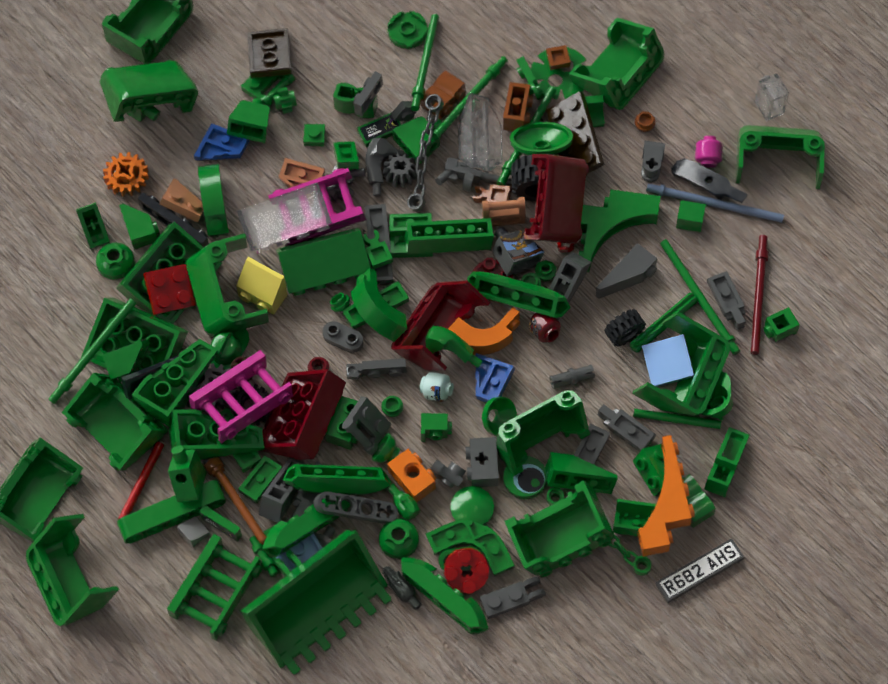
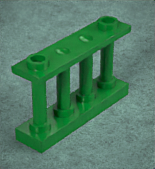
M213 533L167 608L169 616L178 620L180 615L184 614L212 628L210 635L216 641L219 635L222 636L225 633L229 618L252 580L259 577L263 568L260 557L255 556L252 563L243 560L224 550L222 538ZM220 557L245 570L246 573L241 581L238 582L213 569L211 564L215 558L218 559ZM209 576L234 589L235 591L229 601L202 588L200 582L203 577ZM192 595H198L222 608L223 610L218 619L215 620L190 607L188 602Z

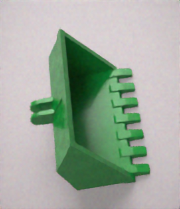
M356 530L344 531L304 563L290 549L285 552L287 558L296 567L290 571L281 559L277 558L274 560L285 577L241 610L251 631L268 650L280 668L286 665L293 675L300 672V667L293 660L299 654H302L308 663H312L316 659L313 652L309 649L312 644L317 642L323 651L331 648V644L324 636L330 630L340 640L346 636V632L340 626L343 620L347 618L354 628L361 625V620L354 613L360 607L369 616L375 614L376 608L369 601L377 595L384 604H388L391 601L390 595L385 590L388 585Z

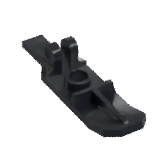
M684 158L676 161L671 168L674 176L683 178L691 182L693 186L697 185L712 193L718 200H722L725 196L743 203L748 196L746 193L731 186L727 178L694 161Z

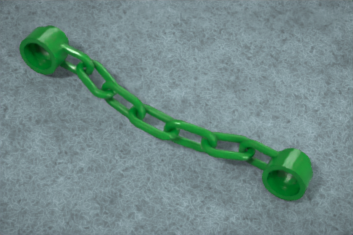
M554 487L547 492L546 500L550 506L565 499L564 492L560 488ZM557 496L559 500L553 501L551 498ZM615 535L614 539L616 541L614 545L611 543L609 546L617 548L623 554L624 560L633 567L636 574L640 576L647 575L652 565L650 559L646 556H638L632 551H627L620 544V539ZM631 555L636 558L634 563L628 559ZM643 564L646 566V569L640 570L638 566Z

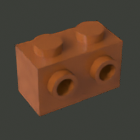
M509 83L503 116V130L514 131L522 125L529 124L530 113H527L528 107L532 108L534 95H530V85Z

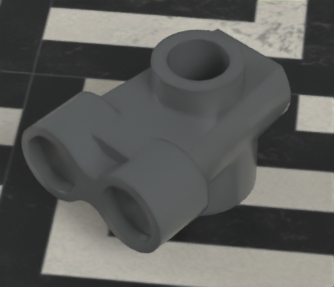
M437 459L430 468L436 474L443 476L441 481L451 488L454 485L459 487L463 481L462 477L466 472L452 461L446 467Z

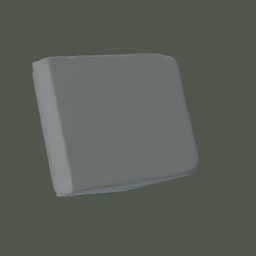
M197 517L177 526L178 531L192 547L210 534Z

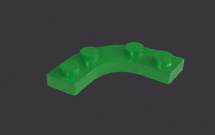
M470 520L450 522L425 534L435 555L442 553L446 549L467 544L473 545L482 551L494 576L515 567L504 542L488 526Z

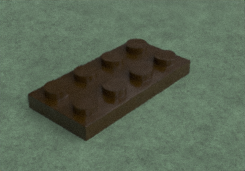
M579 91L546 110L549 122L564 125L573 133L572 144L564 152L558 154L559 156L585 160L589 167L588 174L604 165L584 93Z

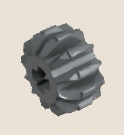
M397 152L396 157L390 155L388 157L389 161L384 162L383 176L386 177V182L388 184L393 183L394 188L398 184L402 188L405 187V183L412 185V180L417 178L415 159L413 157L408 158L407 153L400 156Z

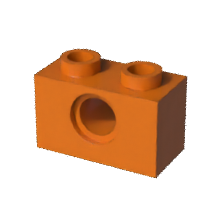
M406 449L387 463L389 474L404 492L411 495L416 502H419L436 489V476L430 469L426 470L423 467V462L417 453L412 454L409 449ZM411 472H416L419 474L415 478H410L408 476V474Z

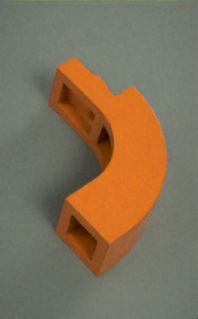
M512 307L498 324L487 329L472 327L458 317L448 329L456 333L474 349L473 355H476V353L480 355L491 354L500 351L513 341V331L520 324V312Z

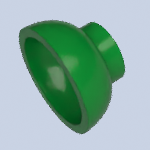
M386 434L380 441L377 451L372 456V461L384 463L386 461L390 462L397 457L400 448L396 446V441L391 434Z

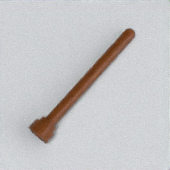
M219 457L210 459L204 466L209 475L218 479L259 543L264 544L266 535L224 474V464Z

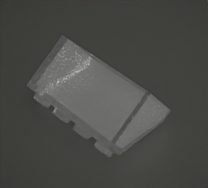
M318 182L237 211L251 252L256 251L257 254L268 251V246L277 244V247L288 244V239L297 237V240L308 237L310 236L309 232L317 229L318 233L330 229L329 224H332Z

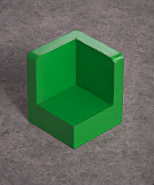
M603 95L585 96L593 127H604Z
M681 200L676 228L701 232L706 204Z

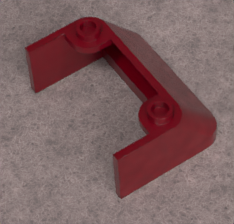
M469 281L438 282L426 292L407 320V330L392 343L391 349L401 357L427 371H445L447 366L441 362V354L438 351L433 354L426 348L425 341L429 329L433 325L448 329L458 317L462 320L469 319L475 313L474 309L476 306H488L490 302Z

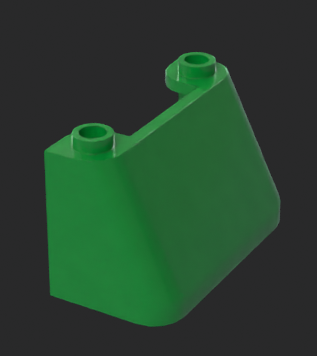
M616 18L607 30L610 44L589 68L578 64L572 69L569 76L572 82L593 96L603 95L605 104L621 110L661 65L664 59V50L654 28Z
M173 60L119 68L110 67L102 73L99 81L114 122L124 121V115L131 111V114H135L137 107L173 103L174 108H179L180 106L182 113L192 112L198 96L196 84L181 65Z
M93 373L62 411L67 417L66 421L71 426L85 428L110 453L109 464L117 471L127 470L168 432L167 427L159 420L153 418L134 398L127 399L123 384L117 379L111 380L107 374Z
M563 391L503 423L499 427L496 441L497 453L514 476L524 471L522 461L528 459L525 450L560 431L566 438L570 436L569 434H577L580 439L590 435L582 399L574 391Z
M41 437L33 441L0 487V524L32 542L35 541L44 530L45 520L66 489L72 484L76 486L83 475L80 473L83 467Z

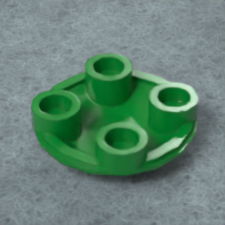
M468 486L455 493L451 499L450 510L455 521L470 520L484 525L493 517L494 502L491 495L483 488Z

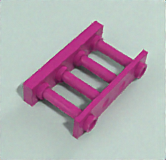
M348 168L336 169L332 174L288 189H278L273 194L268 195L273 206L279 205L286 226L285 232L280 233L285 246L300 243L366 220L361 206H354L346 182L352 179ZM335 184L339 185L346 206L345 211L338 214L334 213L326 187ZM315 191L319 192L326 213L325 218L314 220L306 194ZM297 197L306 220L305 225L300 227L294 226L286 202Z
M261 350L189 396L191 409L199 411L205 409L219 425L217 430L221 443L227 439L234 438L239 431L277 406L287 403L293 397L292 384L290 382L280 387L265 370L267 368L266 355ZM254 375H259L273 393L263 399L247 380ZM237 386H241L256 404L245 410L231 395L230 391ZM219 398H223L238 416L227 422L211 403Z

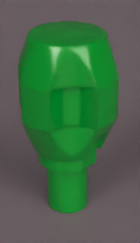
M395 484L388 487V491L393 495L395 506L401 516L407 520L414 519L420 513L416 500L411 495L400 491Z

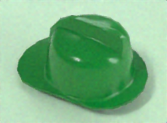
M243 329L216 335L210 345L218 349V352L211 364L214 363L215 368L222 364L224 370L231 369L233 360L242 356L248 346V331Z
M721 371L707 408L702 414L724 420V416L733 407V399L731 396V379L727 373Z

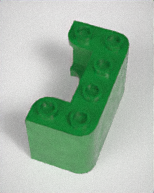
M131 0L129 7L124 12H121L119 16L111 14L104 18L101 25L106 42L143 64H151L190 17L193 11L192 0Z
M585 481L574 485L575 493L568 492V497L531 516L528 513L523 515L525 519L516 520V517L513 516L504 521L524 569L533 575H540L541 578L547 577L553 573L552 570L558 567L569 566L572 564V560L578 557H586L592 553V550L598 547H606L612 543L615 535L594 488Z

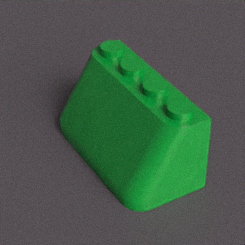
M359 228L344 230L276 249L288 293H293V296L306 293L305 289L312 287L314 290L323 289L330 282H334L335 285L347 282L346 278L352 276L358 279L368 268H371Z

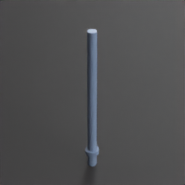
M648 183L646 190L661 197L664 195L706 204L707 206L780 223L783 222L784 218L783 214L667 188L663 184L658 186Z

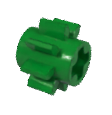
M287 87L277 89L278 94L273 95L276 109H282L283 114L293 112L292 107L297 106L294 91L288 92Z

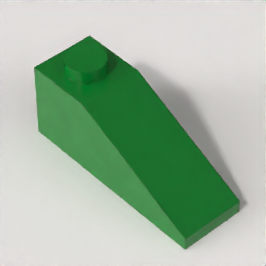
M551 452L545 466L547 484L550 487L575 490L574 485L585 481L597 493L612 494L618 479L616 474L571 454Z

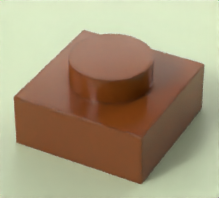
M566 45L546 49L550 70L570 67L571 62Z

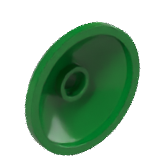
M553 122L525 124L516 128L510 135L511 146L526 156L531 154L557 155L569 148L573 142L572 131L564 125Z

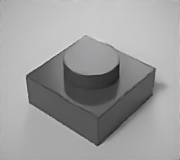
M412 101L400 102L391 113L394 121H409L414 117L417 111L411 110Z

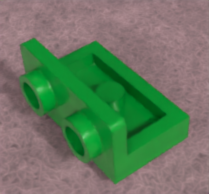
M661 444L643 448L633 459L634 465L653 496L661 493L664 482V457Z
M617 499L613 533L638 536V528H642L646 524L656 504Z

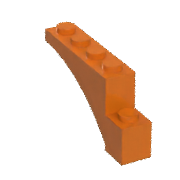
M671 435L662 437L664 482L660 497L646 524L642 528H638V539L643 557L669 552L670 544L673 543L672 533L669 529L690 526L691 519L694 517L693 505L688 504L687 496H689L688 485L683 483L681 477L684 476L682 462L678 463L676 455H679L677 442H673Z

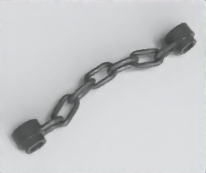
M437 94L429 95L425 101L429 113L426 129L421 135V147L416 160L417 185L415 186L414 194L410 195L407 200L408 207L415 212L422 211L426 205L424 199V174L427 168L426 151L427 146L431 143L432 130L438 121L439 112L444 106L443 99ZM432 112L436 113L435 119L431 117ZM425 133L429 135L428 142L424 140ZM420 160H424L423 170L419 169ZM418 189L422 190L421 195L417 193Z

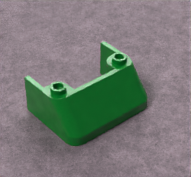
M746 125L739 130L736 183L740 184L744 151L752 152L758 148L804 151L810 156H817L816 189H820L824 175L825 143L818 131Z
M245 233L211 242L191 256L186 264L204 331L211 337H215L219 333L235 332L269 323L267 309L246 314L240 302L230 301L224 303L213 265L224 261L228 253L247 248Z
M677 312L663 320L662 324L680 335L684 334L694 377L678 381L674 392L668 389H659L648 382L635 389L632 394L662 411L696 416L703 413L707 408L730 352V345L722 336L684 314Z
M84 514L53 518L26 551L28 566L50 614L58 626L69 625L102 609L119 591L118 586L102 589L100 587H93L89 589L73 555L80 543L75 528L85 518Z

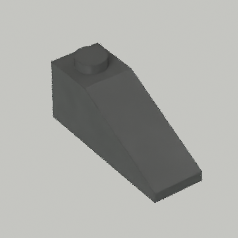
M637 243L596 287V297L600 299L642 283L647 277L651 278L657 270V258Z
M575 252L568 254L563 258L549 289L566 297L569 303L582 283L591 262Z
M289 457L262 495L259 510L260 516L277 523L281 521L298 491L286 484L283 478L288 468L294 464L306 463Z

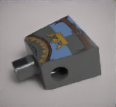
M500 227L494 233L497 241L493 248V253L506 276L536 267L545 253L536 242L524 239V231L522 230L509 233L505 227Z

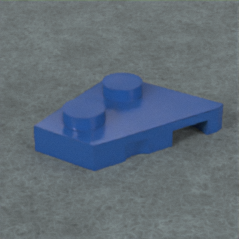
M211 123L194 154V158L197 161L241 158L249 143V139L228 135L227 129Z
M476 353L475 356L482 360L481 365L478 368L476 367L475 371L476 397L478 400L487 403L491 398L503 395L515 369L513 365Z

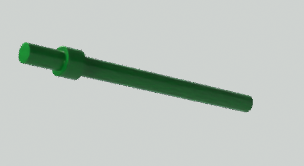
M437 14L431 15L416 86L413 87L412 111L419 110L421 100L424 98V84L439 21Z
M502 56L494 65H491L486 70L484 77L436 128L432 135L434 139H439L492 79H496L501 73L500 70L508 62L506 57Z
M549 87L530 123L540 122L556 93L554 87ZM514 150L509 161H506L502 167L503 172L496 182L497 185H505L511 175L512 163L520 158L521 153Z
M132 298L126 302L69 374L58 382V387L48 398L49 401L55 404L65 391L68 392L73 386V381L126 318L137 302Z

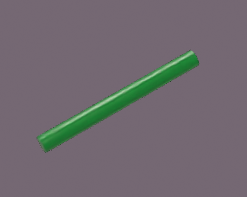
M634 408L633 417L714 429L721 428L720 420Z

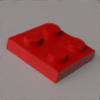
M186 264L143 274L153 315L196 306Z

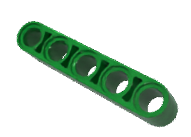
M212 480L203 484L199 500L177 502L176 497L172 496L120 518L117 521V525L124 542L131 544L200 516L199 511L205 505L212 510L219 508L226 503V499L219 482Z

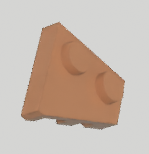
M285 158L279 179L287 187L291 188L323 177L326 171L325 168ZM318 191L306 194L311 208H314Z

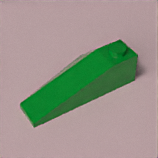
M199 339L179 353L177 358L162 365L160 370L145 377L133 392L132 397L153 418L171 427L172 410L184 409L189 401V396L195 391L216 356L218 349Z
M195 409L172 410L171 449L182 445L185 450H196L200 460L264 450L262 428L248 425L239 431L234 438L227 439L221 443L217 430L219 425L211 416L202 414V411Z

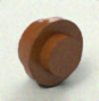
M644 111L636 116L635 126L638 130L648 132L655 127V117L650 112Z

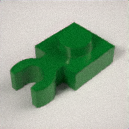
M374 230V239H368L366 233L363 234L364 243L369 246L366 247V252L373 269L392 263L393 258L386 242L379 243V232Z

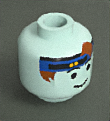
M429 372L421 379L420 392L423 393L424 398L427 400L443 402L453 393L454 385L447 374Z

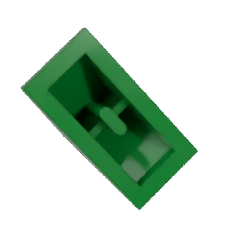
M96 202L76 209L90 249L110 242Z

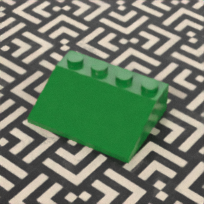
M174 221L164 229L116 289L127 299L132 298L137 302L136 305L153 315L143 274L187 264L188 259L204 247ZM222 262L213 264L215 272L222 265ZM186 308L154 316L173 324Z
M114 297L104 298L82 356L126 304L125 302ZM134 307L90 361L106 368L102 355L139 341L149 340L150 345L138 370L140 371L178 356L189 331Z

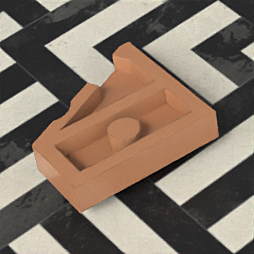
M173 178L161 199L160 205L198 222L204 212L202 201L177 179Z

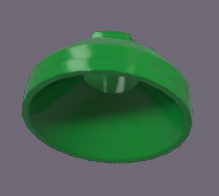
M109 243L103 246L97 253V269L102 276L108 279L117 280L124 278L135 265V258L131 249L122 243ZM116 251L120 254L119 258L114 261L109 260L108 254Z
M501 396L491 398L485 404L482 412V422L488 433L497 436L499 427L517 416L514 403L509 398ZM493 409L495 411V419L491 422L489 420V412Z
M395 519L382 527L379 533V545L385 555L390 558L401 559L409 557L418 548L419 534L411 522L404 519ZM401 529L405 532V537L402 540H395L392 537L393 531Z

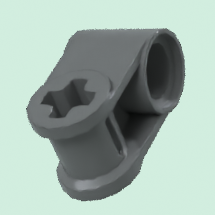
M644 142L641 176L647 182H654L660 176L665 143Z

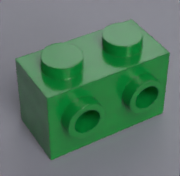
M341 396L335 408V414L327 427L326 442L351 450L353 444L358 443V440L350 432H346L342 428L343 422L358 401ZM356 422L357 427L360 429L361 425Z

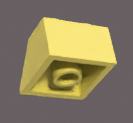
M250 257L246 259L236 285L238 296L246 303L252 302L259 310L267 309L268 312L274 315L288 295L285 277Z

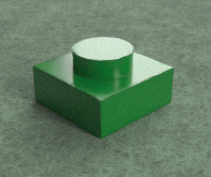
M304 124V146H325V124Z

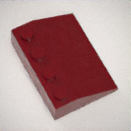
M329 369L287 373L282 386L290 382L292 384L293 397L287 403L271 410L262 431L264 450L259 451L299 460L315 458L346 385L344 380Z

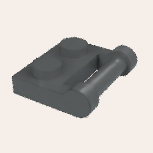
M361 396L343 422L342 428L346 432H350L364 446V451L368 455H372L377 451L379 442L392 424L367 397ZM356 422L371 436L369 439L357 427Z

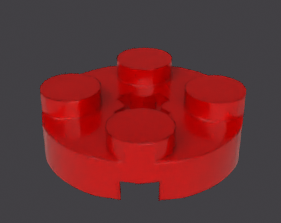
M462 548L453 551L447 557L444 564V575L451 588H456L461 593L471 594L481 589L487 582L489 566L485 556L480 551L474 548ZM471 565L470 570L472 574L463 576L461 567Z

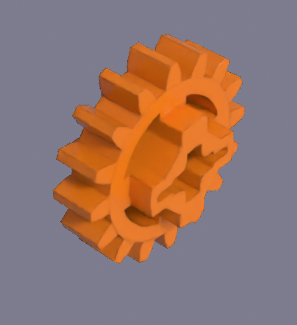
M130 152L126 156L119 153V158L112 156L113 162H106L107 168L103 169V179L108 190L112 189L115 195L120 191L123 197L126 192H129L130 196H133L134 190L141 192L139 187H145V180H149V171L144 159L139 160L137 154L131 157Z

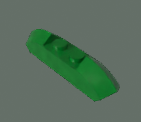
M473 271L467 278L485 298L554 318L562 317L571 308L566 297L545 287L488 272Z
M294 464L288 468L283 478V481L289 486L308 493L333 492L365 495L379 492L393 484L381 467Z
M325 499L321 500V502L325 504V507L330 504L335 505V502L328 503L325 501ZM343 500L341 507L347 512L350 504ZM313 504L304 511L305 514L302 516L295 515L287 522H278L268 533L264 541L263 550L269 556L278 557L338 519L339 516L319 513Z
M401 558L402 576L468 633L480 634L488 630L486 617L479 604L472 597L465 600L464 595L456 588L452 590L441 575L435 576L434 573L437 568L419 559Z

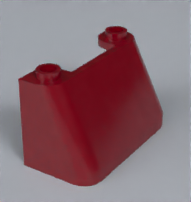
M532 154L531 165L538 167L535 175L539 176L535 218H530V222L533 225L529 229L525 228L524 239L576 244L582 237L581 219L585 180L589 167L583 159L551 154Z

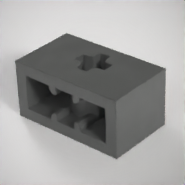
M496 437L470 438V446L465 447L466 460L471 461V467H467V480H472V486L476 487L499 486ZM484 460V465H480L479 461Z

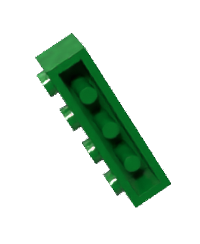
M491 218L406 223L405 230L407 254L491 250L494 237Z

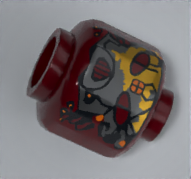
M535 313L529 323V330L540 342H553L560 335L561 324L554 317Z

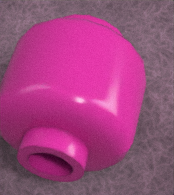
M704 136V139L696 143L695 160L706 168L717 167V164L723 159V144L716 140L715 136Z

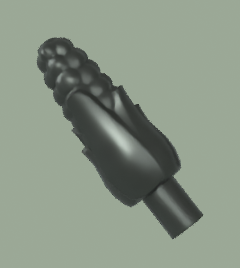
M390 566L384 567L382 573L389 582L388 586L394 590L398 598L405 603H409L415 610L420 608L422 604L415 597L416 591L413 586L404 579L399 571L395 572Z

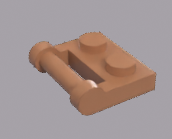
M518 197V200L498 202L482 201V219L491 218L492 227L525 223L526 207L524 197Z

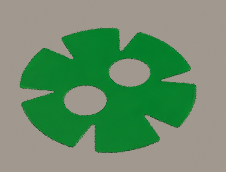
M567 47L573 68L586 61V58L580 52ZM546 50L538 55L545 65L537 62L532 63L531 71L536 80L544 79L539 83L544 95L549 87H553L548 83V78L553 74L562 77V84L554 87L556 93L552 99H558L561 89L565 99L579 91H584V89L572 82L569 76L571 71L564 72L561 69L550 70Z

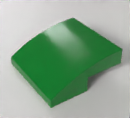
M431 213L389 214L390 252L392 258L433 257V253L407 254L405 244L406 223L432 221Z

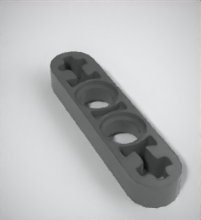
M323 492L314 499L315 509L319 513L381 524L392 522L398 515L396 506L386 501L333 492ZM325 499V501L328 503L335 502V505L330 504L325 507V504L322 503L321 500ZM343 500L350 504L349 512L342 509L341 502ZM363 504H367L370 507V515H365L362 512ZM386 509V511L390 513V516L387 517L385 513L377 514V511H383Z

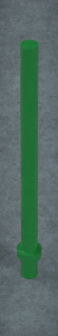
M663 240L660 243L661 247L690 291L697 297L698 303L719 335L729 342L731 353L733 355L738 354L740 349L734 342V336L729 334L668 240Z

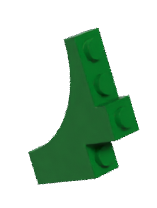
M610 189L609 197H605L604 207L583 205L581 244H584V250H579V255L589 260L592 264L601 246L616 233L636 225L657 224L661 196Z

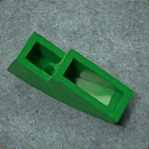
M731 427L728 428L707 478L704 490L722 497L726 496L749 439V434Z

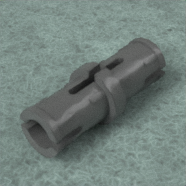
M590 364L578 369L570 368L567 369V372L550 375L549 379L550 381L552 380L550 384L553 389L564 385H576L579 381L595 378V373H592L594 371L593 366Z

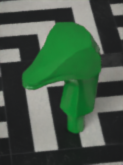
M434 325L429 329L425 342L426 348L433 354L445 349L455 353L464 363L468 361L477 368L481 365L482 360L473 355L474 349L456 333L445 327Z

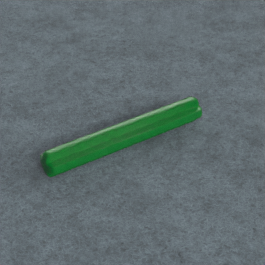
M688 293L630 343L631 349L636 353L641 351L642 345L649 344L668 328L662 324L663 320L677 312L682 314L687 312L697 303V297L693 293Z

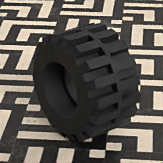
M531 154L523 156L512 163V192L516 197H524L525 200L536 201L539 176L535 175L538 167L531 165Z

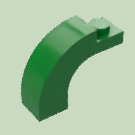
M219 164L198 167L208 236L229 233Z
M368 268L364 274L358 277L356 281L357 286L351 291L353 303L361 317L371 328L383 337L395 342L407 330L406 314L393 308L382 298L377 287L376 271Z

